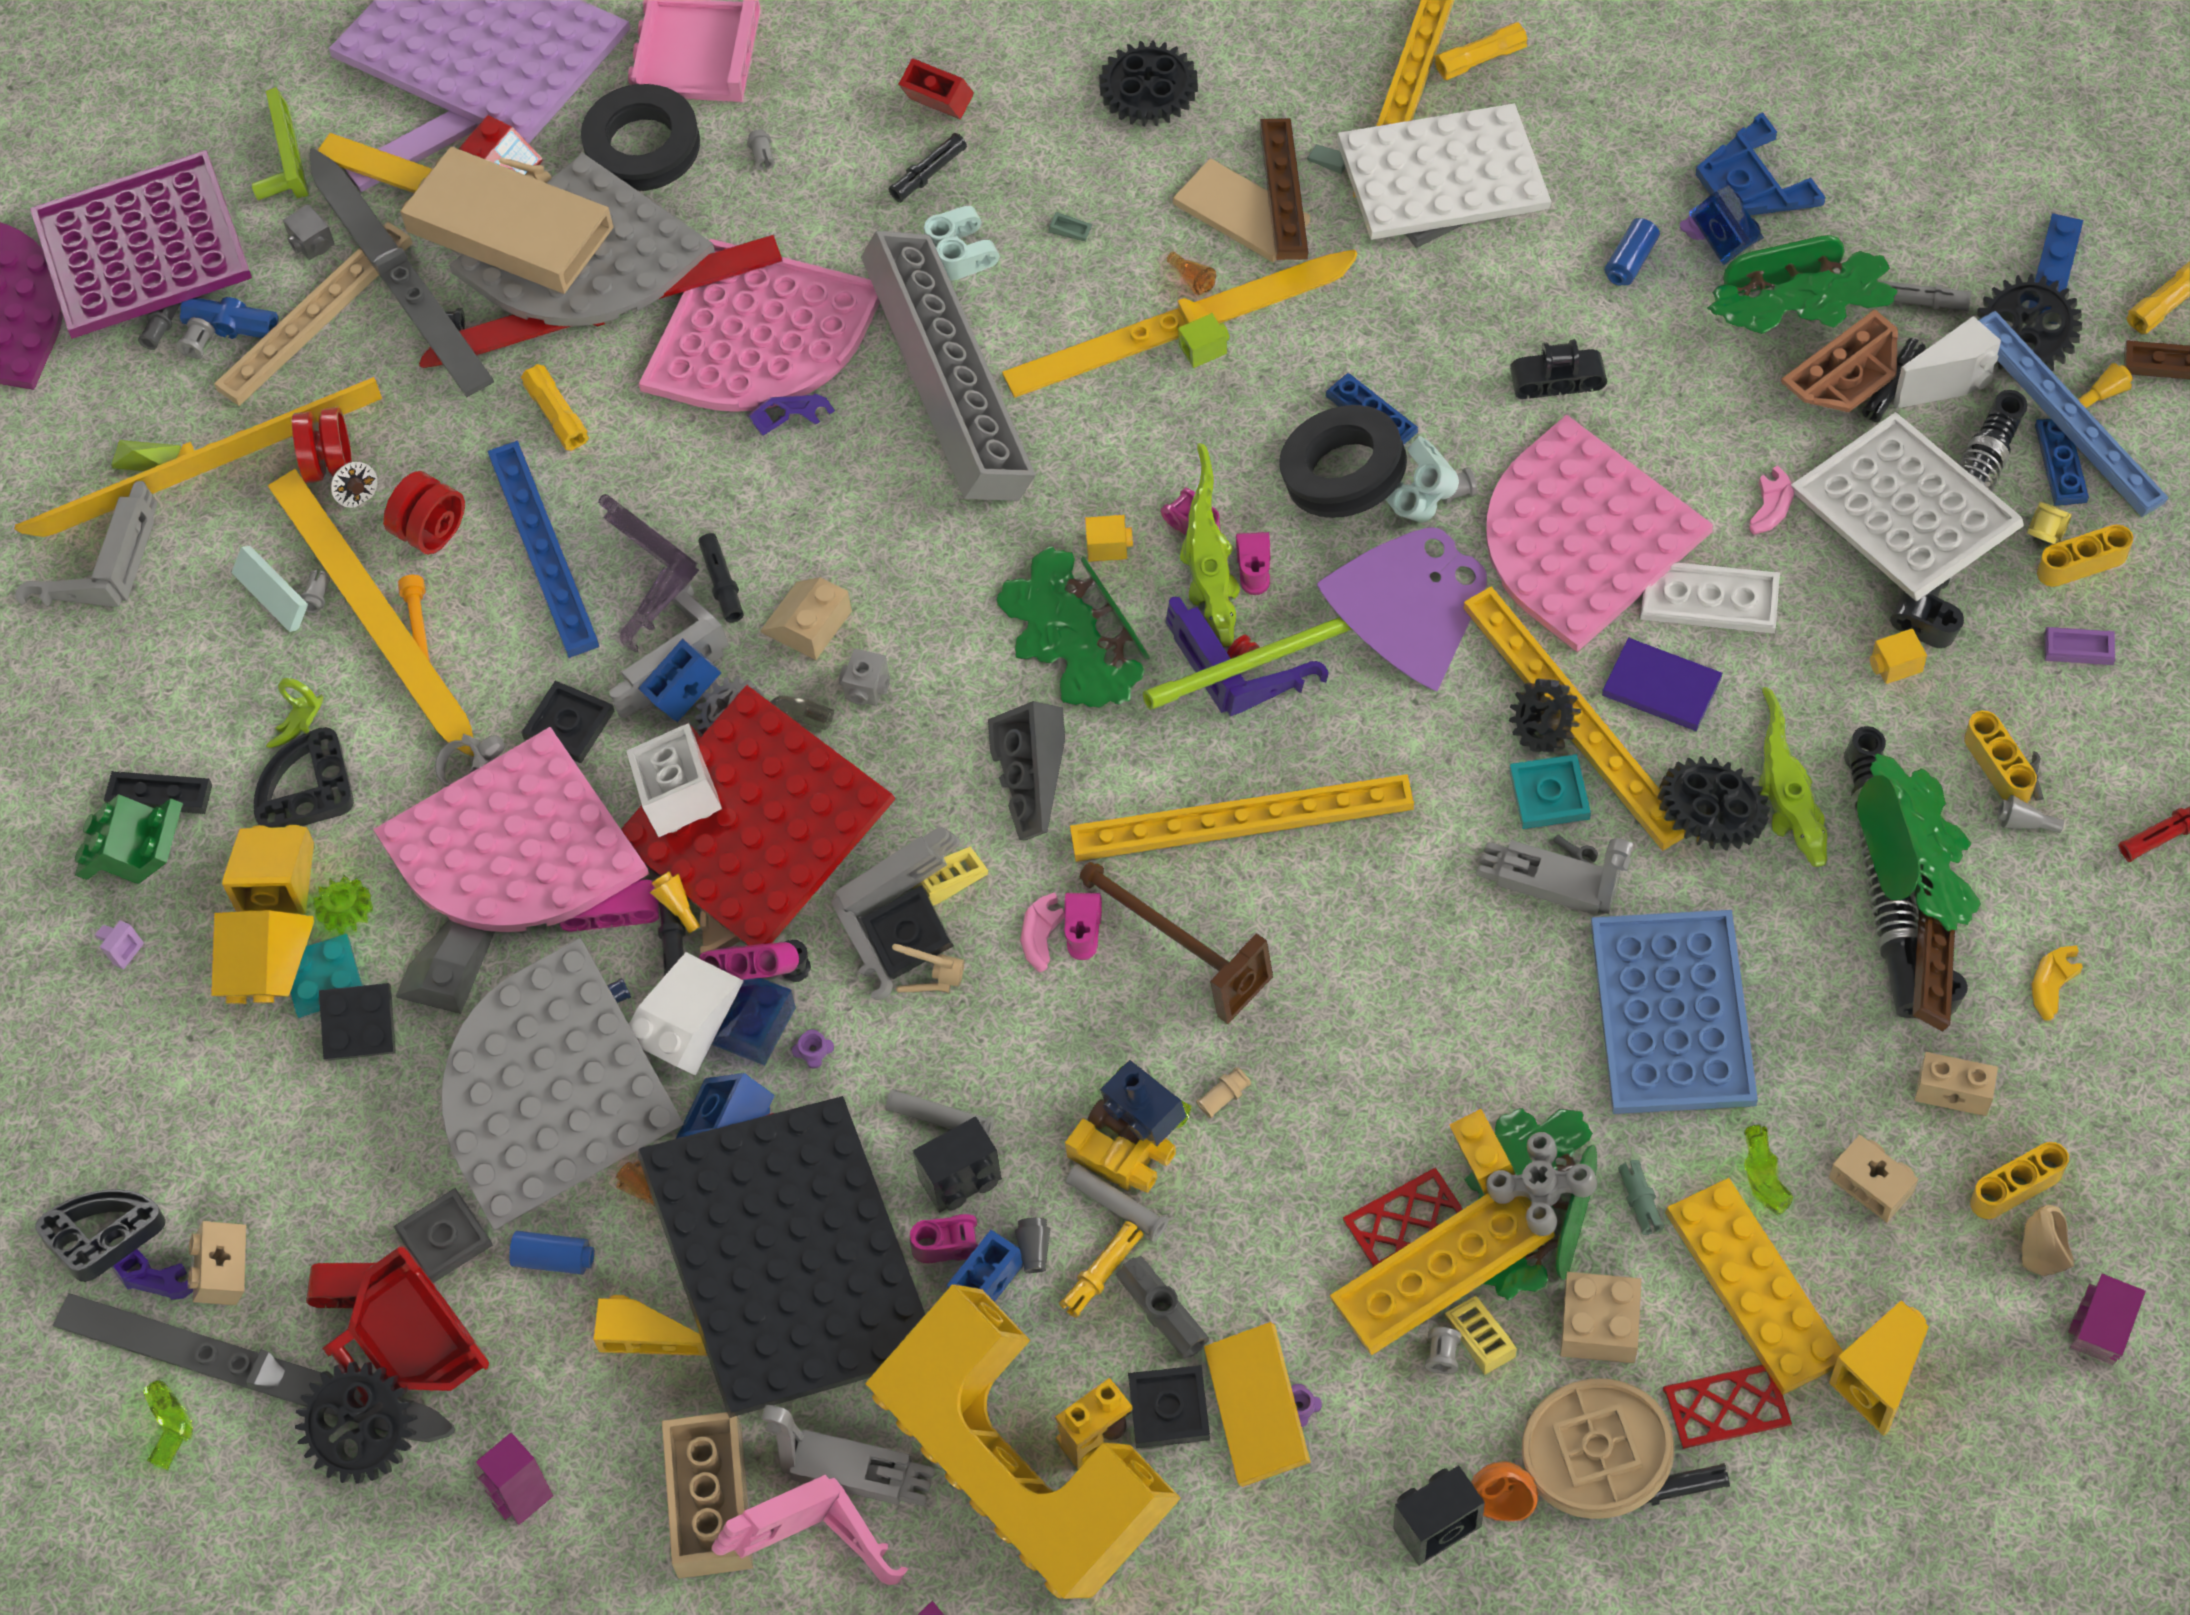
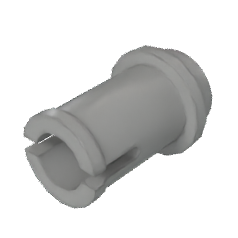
M758 129L749 134L747 145L752 149L756 168L761 171L763 170V161L766 169H770L775 165V160L770 149V135L766 131Z
M317 570L310 572L305 592L300 594V597L308 604L306 612L317 613L325 605L324 595L330 582V576L321 570L318 579H316Z

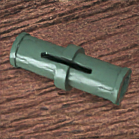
M1630 1161L1634 1175L1630 1174L1626 1162L1618 1167V1171L1629 1194L1626 1197L1630 1207H1634L1642 1234H1652L1649 1219L1652 1220L1655 1231H1661L1665 1225L1654 1203L1656 1198L1653 1188L1648 1187L1640 1161Z

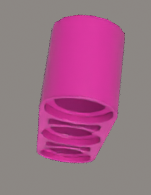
M638 880L591 909L561 922L560 927L565 931L574 932L577 931V928L578 931L611 928V924L612 927L654 923L659 919V901L650 893L654 889L653 881Z
M787 942L726 947L703 952L698 957L741 980L787 974L793 972L799 963V955L796 948Z

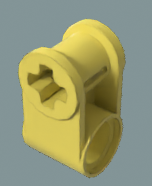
M2039 502L2027 533L2053 544L2058 541L2061 542L2062 535L2067 530L2072 514L2047 503Z

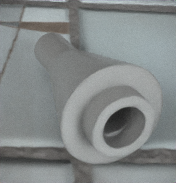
M2011 795L2008 800H2002L1997 813V819L2002 820V828H2043L2061 833L2064 826V820L2044 815L2043 812L2014 795Z

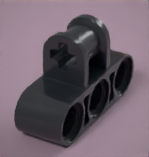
M1576 339L1569 340V343L1549 345L1548 342L1542 343L1541 355L1518 358L1510 365L1515 396L1518 399H1527V396H1529V399L1557 396L1559 392H1561V395L1591 392V389L1599 391L1607 384L1601 353L1595 349L1578 350Z

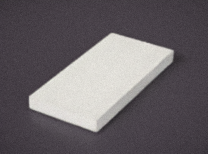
M1676 562L1654 585L1651 586L1650 584L1643 591L1640 620L1775 634L1780 573Z

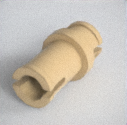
M1235 1067L1229 1075L1223 1074L1218 1078L1219 1083L1196 1101L1199 1108L1209 1118H1212L1215 1113L1232 1099L1237 1100L1242 1096L1241 1091L1251 1085L1249 1078L1240 1068Z

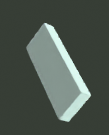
M251 546L241 547L231 573L289 632L299 629L308 604Z

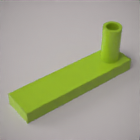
M274 87L265 92L284 172L251 184L258 201L289 189L293 191L297 199L309 196L289 106L278 88Z

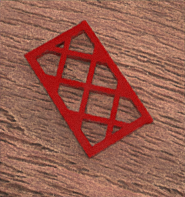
M1435 1167L1343 1217V1221L1373 1268L1410 1244V1242L1404 1241L1408 1223L1429 1228V1232L1440 1225L1436 1223L1440 1206L1453 1208L1456 1214L1463 1210V1208ZM1431 1179H1434L1439 1187L1437 1198L1416 1193L1418 1186ZM1400 1196L1409 1198L1405 1215L1384 1211L1385 1204ZM1414 1199L1435 1204L1431 1222L1410 1217ZM1367 1214L1376 1215L1372 1233L1359 1230L1354 1221ZM1382 1217L1402 1222L1398 1239L1377 1235ZM1375 1241L1396 1246L1395 1252L1379 1261L1373 1252Z
M1763 1365L1663 1386V1392L1667 1396L1682 1449L1792 1425L1784 1397L1769 1373L1767 1375L1770 1384L1765 1392L1745 1382L1749 1375L1767 1372L1766 1368ZM1726 1380L1736 1384L1727 1401L1707 1390L1710 1384ZM1741 1387L1761 1398L1752 1415L1732 1404ZM1691 1388L1697 1391L1698 1395L1688 1409L1677 1403L1674 1392ZM1703 1396L1723 1406L1714 1423L1694 1412ZM1767 1401L1778 1407L1781 1418L1763 1422L1757 1416ZM1728 1410L1748 1420L1746 1425L1740 1428L1725 1430L1719 1427ZM1680 1412L1683 1413V1414H1685L1683 1420H1682V1417H1681ZM1692 1418L1709 1428L1710 1430L1707 1435L1688 1439L1685 1426L1689 1419Z

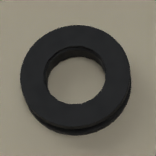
M634 84L607 93L589 109L581 127V141L585 155L637 191L657 189L680 178L693 165L700 148L697 120L691 105L679 93L660 85ZM655 120L665 124L671 130L670 137L663 146L643 155H627L615 150L611 146L612 137L618 129L630 122Z
M1362 405L1339 406L1310 417L1290 434L1283 445L1279 458L1280 472L1293 502L1307 513L1326 518L1347 517L1359 514L1378 505L1400 484L1407 466L1406 450L1394 421L1384 412ZM1360 444L1373 449V454L1367 463L1354 473L1337 478H1325L1313 473L1319 460L1331 450L1344 445Z

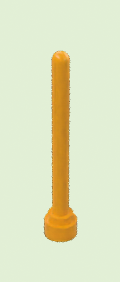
M406 575L398 580L399 595L408 604L412 637L429 660L421 600L426 592L424 579L420 575Z

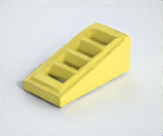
M971 846L944 857L947 866L912 887V889L922 885L933 906L988 875V869ZM965 860L971 871L966 872L960 863ZM953 867L958 876L954 877L949 869ZM941 874L945 881L940 882L937 876Z
M1477 1296L1468 1299L1445 1313L1444 1316L1452 1328L1461 1333L1462 1343L1484 1375L1516 1357L1517 1348ZM1474 1308L1477 1312L1476 1315L1464 1322L1459 1320V1316ZM1481 1320L1485 1324L1471 1333L1467 1330V1328ZM1487 1332L1492 1334V1336L1480 1343H1477L1475 1340ZM1497 1342L1499 1347L1486 1354L1484 1349Z

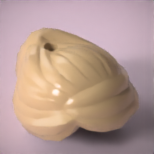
M2051 1204L2041 1206L2028 1218L2025 1224L2022 1244L2023 1256L2021 1259L2023 1267L2027 1268L2028 1271L2047 1276L2074 1267V1258L2068 1244L2066 1218L2057 1206Z

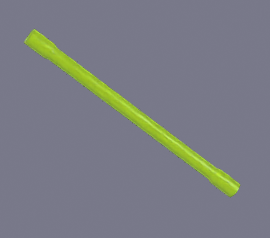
M1341 617L1332 619L1181 679L1168 681L1143 691L1144 703L1149 710H1153L1176 701L1181 696L1352 629Z

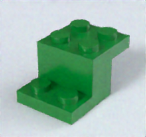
M120 794L110 802L104 803L100 810L94 815L90 814L84 823L83 832L86 833L84 843L80 845L75 855V862L78 863L75 876L88 880L97 872L103 870L133 883L140 884L167 863L183 803L170 798L160 807L151 808Z

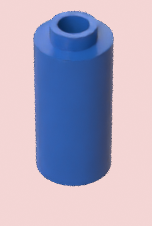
M1644 218L1632 220L1604 268L1610 282L1618 286L1632 284L1660 236V231L1654 223Z
M515 1231L510 1244L509 1261L511 1267L583 1275L586 1268H592L595 1250L594 1247L589 1246V1240L586 1238Z

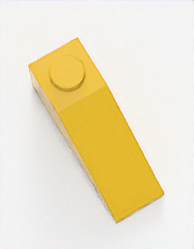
M612 1295L609 1299L598 1298L593 1338L598 1352L707 1356L700 1334L624 1295Z

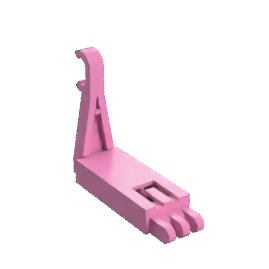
M826 1474L747 1509L743 1514L728 1520L712 1545V1551L717 1555H724L735 1550L740 1558H744L823 1520L864 1560L881 1582L887 1585H896L908 1570V1568L902 1566L899 1570H893L887 1565L882 1557L888 1549V1544L877 1543L843 1487L835 1477L829 1479Z

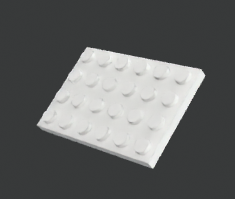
M1515 103L1339 132L1336 141L1371 240L1549 209L1551 206L1549 193Z
M1896 412L1791 484L1794 494L1915 601L1921 599L2024 526L2023 519L2018 513Z

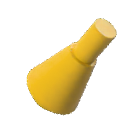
M2111 363L2093 384L2090 391L2079 397L2078 400L2085 408H2088L2096 401L2131 390L2133 377L2124 365L2119 366L2116 363Z
M668 871L652 882L654 889L650 893L675 916L679 917L688 933L701 926L689 909L690 905L679 873L672 877Z

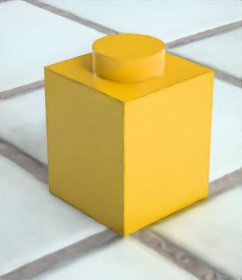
M1125 515L1085 517L1088 562L1127 559V547H1133L1132 527L1125 528Z
M1912 628L1876 640L1872 655L1870 656V664L1873 672L1876 675L1880 674L1885 684H1889L1923 672L1927 654Z

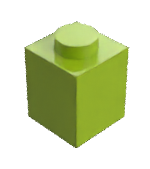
M1213 313L1178 327L1179 347L1193 368L1227 354V341L1230 340L1228 330L1224 323H1218Z

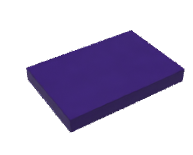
M1628 637L1603 688L1602 696L1697 732L1722 679L1723 673Z

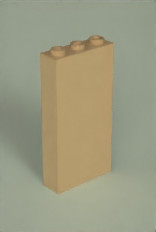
M452 146L444 156L438 159L433 170L421 181L419 188L403 204L400 211L407 232L562 294L566 293L614 228L609 207Z

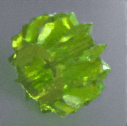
M343 875L340 882L330 878L329 887L318 886L320 896L313 898V905L316 909L315 916L318 922L323 923L326 930L331 932L337 929L338 933L343 935L347 927L357 932V922L368 924L367 914L373 912L372 896L369 889L363 887L362 882L358 878L350 881L348 877Z

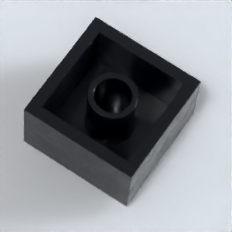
M976 1116L912 1150L918 1179L939 1213L946 1209L951 1211L961 1207L966 1202V1198L977 1192L986 1193L992 1190L998 1184V1181L1002 1179L997 1149Z
M1459 1465L1450 1471L1447 1468L1438 1471L1429 1479V1484L1418 1491L1416 1488L1407 1490L1397 1499L1398 1503L1395 1504L1393 1529L1418 1566L1481 1528L1485 1506L1484 1500Z

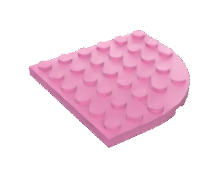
M714 239L709 240L713 243L715 252L737 246ZM782 257V262L684 291L639 382L640 391L697 407L729 412L753 411L770 396L807 395L837 375L856 353L880 304L870 279ZM774 404L773 406H769L767 408L776 407L778 405Z
M1566 414L1522 452L1501 476L1489 503L1486 539L1492 567L1496 570L1502 581V586L1509 596L1527 614L1578 652L1643 594L1645 588L1650 584L1651 586L1654 585L1670 570L1674 563L1682 560L1713 531V524Z
M551 727L373 829L406 883L423 903L432 910L435 909L448 916L449 920L455 923L484 931L521 932L527 931V927L544 923L547 926L561 923L591 909L649 874L646 865Z

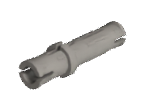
M1877 279L1878 282L1887 283L1898 290L1897 294L1893 297V302L1933 307L1932 310H1939L1940 307L1969 311L1972 291L1943 288V285L1936 284V287Z

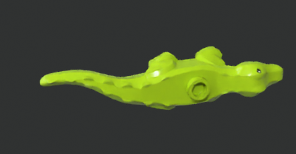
M1198 443L1197 451L1201 462V476L1190 506L1188 530L1182 544L1180 560L1190 566L1193 581L1190 583L1189 588L1190 602L1196 606L1205 602V620L1222 646L1227 647L1231 646L1234 641L1236 609L1229 601V597L1233 599L1238 597L1240 586L1235 577L1230 574L1227 558L1233 551V546L1225 535L1221 533L1213 518L1211 501L1214 476L1209 453L1204 444Z
M1763 687L1762 693L1769 708L1770 722L1764 740V765L1759 779V786L1763 787L1760 795L1767 796L1774 809L1771 823L1772 830L1781 837H1784L1788 831L1793 830L1795 843L1813 867L1825 866L1827 863V830L1823 826L1825 816L1818 805L1814 803V797L1810 789L1813 783L1812 778L1807 775L1803 765L1792 756L1785 736V716L1774 692L1768 687Z

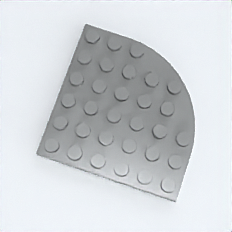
M582 153L549 180L547 184L609 207L614 228L565 294L464 254H461L449 266L452 274L492 303L515 316L526 320L528 317L541 319L548 325L583 326L615 320L619 318L620 313L635 307L638 311L661 298L666 291L708 254L714 253L715 250L711 241Z
M581 937L516 972L487 993L462 1024L447 1058L442 1085V1115L445 1132L457 1164L494 1230L634 1153L639 1148H643L684 1125Z

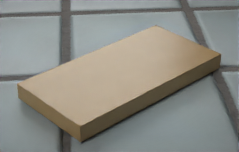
M1210 158L1173 197V205L1269 261L1274 262L1276 254L1268 191ZM1303 211L1306 227L1310 223V215Z

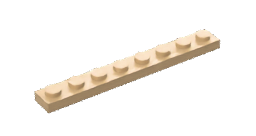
M387 222L383 225L399 248L401 247L405 251L413 244L411 237L393 224ZM359 248L221 376L214 383L216 390L240 406L376 279L379 274L363 251Z

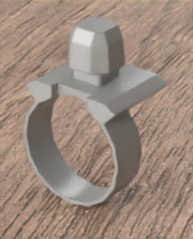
M463 734L462 740H454L440 750L435 762L436 776L442 783L449 786L450 783L445 777V766L450 754L455 749L461 746H470L474 753L472 767L469 772L471 773L494 760L503 752L505 744L502 738L497 735H490L479 741Z

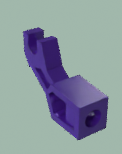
M815 393L803 396H770L747 416L758 432L764 436L787 421L789 414H800L816 425L820 422L815 415L818 407H824L829 415L835 409L826 397ZM776 404L780 409H783V415H779L778 419L772 422L765 409Z
M138 1249L111 1267L127 1290L133 1288L169 1297L171 1300L184 1299L193 1292V1289H188V1279L185 1282H178L180 1277L187 1274L181 1263L160 1271L151 1268L148 1260ZM136 1264L140 1265L141 1269L127 1273Z

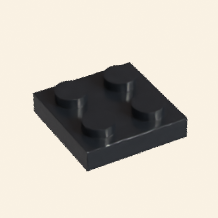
M555 680L521 733L523 739L528 740L551 727L572 759L582 763L615 712L614 707L611 703Z
M922 885L861 918L892 979L926 962L925 960L894 951L892 949L893 944L910 947L935 956L954 946Z
M389 983L319 990L323 1059L325 1061L396 1053L392 992Z
M1202 1365L1128 1373L1136 1448L1210 1441Z

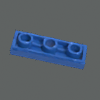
M1350 373L1344 375L1326 391V397L1338 407L1362 405L1378 409L1387 414L1396 424L1403 445L1418 433V427Z
M2051 418L2036 420L2035 429L2054 506L2087 503L2089 496L2076 445Z

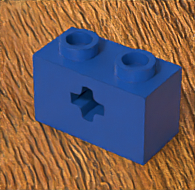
M682 638L638 689L656 707L678 723L722 672L702 653Z
M990 1230L948 1282L947 1290L952 1284L982 1289L995 1302L1023 1267L1020 1248L993 1230Z

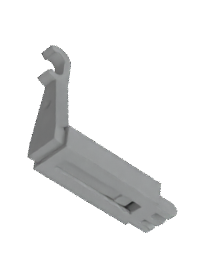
M143 481L135 482L129 497H119L91 578L24 582L17 588L15 597L21 606L27 603L26 599L30 594H40V599L47 607L53 600L119 607L121 601H128L155 521L153 517L158 505V501L150 490L147 489Z
M676 569L669 570L662 576L661 585L664 593L693 625L621 671L625 680L610 691V696L618 716L621 718H626L641 708L643 710L652 704L638 688L682 638L702 653L711 663L723 657L722 650L729 646L722 624L692 598L694 595L692 585H685L679 590L671 586L672 583L678 582L679 576Z
M938 827L924 837L920 836L836 890L838 896L831 900L839 919L864 962L858 973L870 977L873 972H876L881 981L880 988L872 991L871 998L875 1000L887 998L893 989V982L861 918L886 905L947 866L943 856L957 848L960 844V839L944 827Z
M1619 838L1611 839L1605 853L1604 866L1601 867L1511 840L1509 847L1488 842L1484 848V852L1487 854H1482L1480 859L1482 865L1477 867L1476 875L1498 882L1497 886L1587 913L1598 915V912L1601 911L1609 914L1619 886L1620 870H1628L1631 858L1628 856H1630L1633 843ZM1514 867H1518L1517 872L1513 871Z
M773 1405L765 1406L762 1420L768 1422L765 1431L776 1434L781 1470L783 1473L790 1474L792 1480L808 1483L826 1474L829 1479L835 1477L845 1492L896 1505L903 1501L925 1506L927 1497L914 1493V1489L929 1492L931 1483L918 1479V1475L933 1478L934 1468L913 1463L910 1454L804 1429L801 1431L795 1425L792 1414L788 1410Z

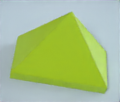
M119 440L111 467L113 469L146 471L176 459L181 446Z

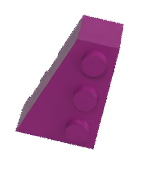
M2102 1273L2096 1286L2089 1283L2077 1312L2074 1314L2068 1333L2074 1335L2070 1348L2114 1365L2123 1356L2146 1290Z
M512 1432L475 1462L474 1475L486 1489L484 1491L492 1501V1506L505 1521L511 1516L520 1525L553 1497L535 1458Z

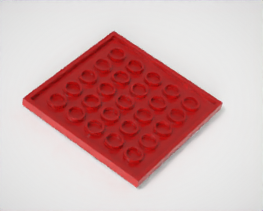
M746 685L697 741L722 809L714 812L707 818L685 825L676 832L658 837L641 805L621 830L647 867L659 876L668 871L672 877L679 873L686 897L746 945H758L774 942L896 798L891 792Z

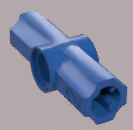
M224 297L221 302L192 298L183 301L180 306V320L182 324L187 325L190 318H200L210 323L217 335L221 337L229 335L228 338L231 339L236 338L238 334L263 338L278 324L279 319L276 312L247 307L242 301L232 297Z

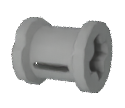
M193 317L189 319L187 323L188 330L184 337L178 340L176 347L180 353L187 357L201 359L204 355L203 348L208 338L213 337L215 329L207 321Z
M1469 467L1464 468L1462 473L1457 474L1459 478L1458 488L1450 498L1442 499L1445 505L1450 504L1452 499L1469 494L1473 497L1477 495L1476 480Z
M1447 1327L1432 1328L1428 1331V1339L1431 1340L1430 1356L1425 1361V1368L1433 1373H1456L1459 1367L1458 1362L1455 1361L1457 1343L1461 1341V1333Z

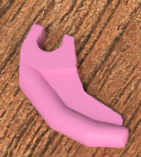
M1778 465L1772 469V476L1777 479L1776 481H1770L1764 475L1759 479L1763 506L1750 520L1749 530L1754 535L1770 531L1786 517L1793 500L1794 489L1791 486V481Z
M1055 892L1039 898L1026 910L1020 942L1026 960L1038 972H1043L1048 968L1050 956L1047 939L1051 931L1065 918L1063 908L1056 911L1048 909L1049 906L1058 903Z

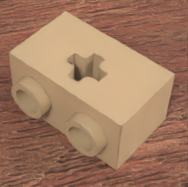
M1925 1052L1919 1071L1914 1101L1987 1116L1994 1096L1998 1067Z
M1860 1134L1833 1163L1829 1175L1830 1180L1885 1222H1888L1910 1198L1918 1182V1178L1910 1167L1902 1162L1897 1163L1885 1154L1884 1149L1877 1142L1867 1140Z
M203 1221L197 1233L191 1234L189 1255H194V1267L189 1269L188 1289H193V1302L237 1305L245 1288L246 1225Z

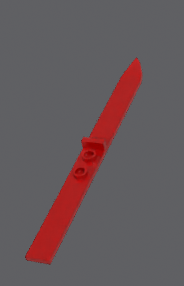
M774 235L708 254L659 299L782 262V256ZM512 314L460 330L459 332L477 356L571 326L548 325L541 319L528 317L526 320ZM603 322V323H598V324H593V325H595V326L598 327V326H601V325H605V323ZM431 347L424 353L419 362V366L422 368L443 365Z

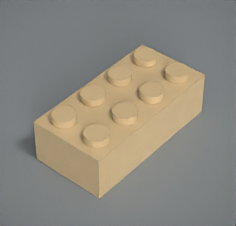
M723 1412L663 1420L662 1432L672 1566L678 1579L754 1569L752 1554L740 1558L735 1550L724 1555H717L712 1551V1545L721 1530H723L726 1522L749 1509L743 1435L739 1417L729 1418L728 1413Z

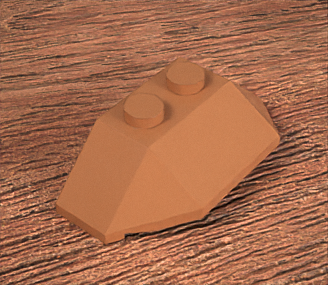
M1874 309L1781 379V383L1805 403L1850 412L1896 377L1898 328Z

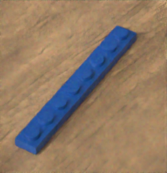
M518 440L487 451L568 658L600 647Z

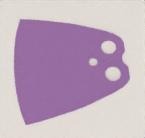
M1429 527L1410 532L1365 552L1317 583V586L1337 614L1371 648L1415 681L1434 691H1438L1471 620V617L1463 609L1464 601L1485 590L1487 573L1485 568L1472 556L1461 554L1456 549L1454 540L1439 528ZM1429 539L1439 540L1444 546L1443 555L1438 558L1429 556L1424 549L1425 542ZM1466 566L1472 569L1475 574L1474 582L1470 585L1459 583L1455 576L1457 568ZM1432 572L1440 574L1441 580L1439 582H1433L1430 579Z

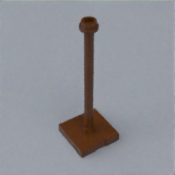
M1089 862L1081 870L1079 878L1087 888H1092L1094 885L1219 971L1210 981L1217 1017L1226 1024H1229L1273 978L1268 943L1259 934L1256 933L1229 962L1103 875L1104 868L1100 864Z

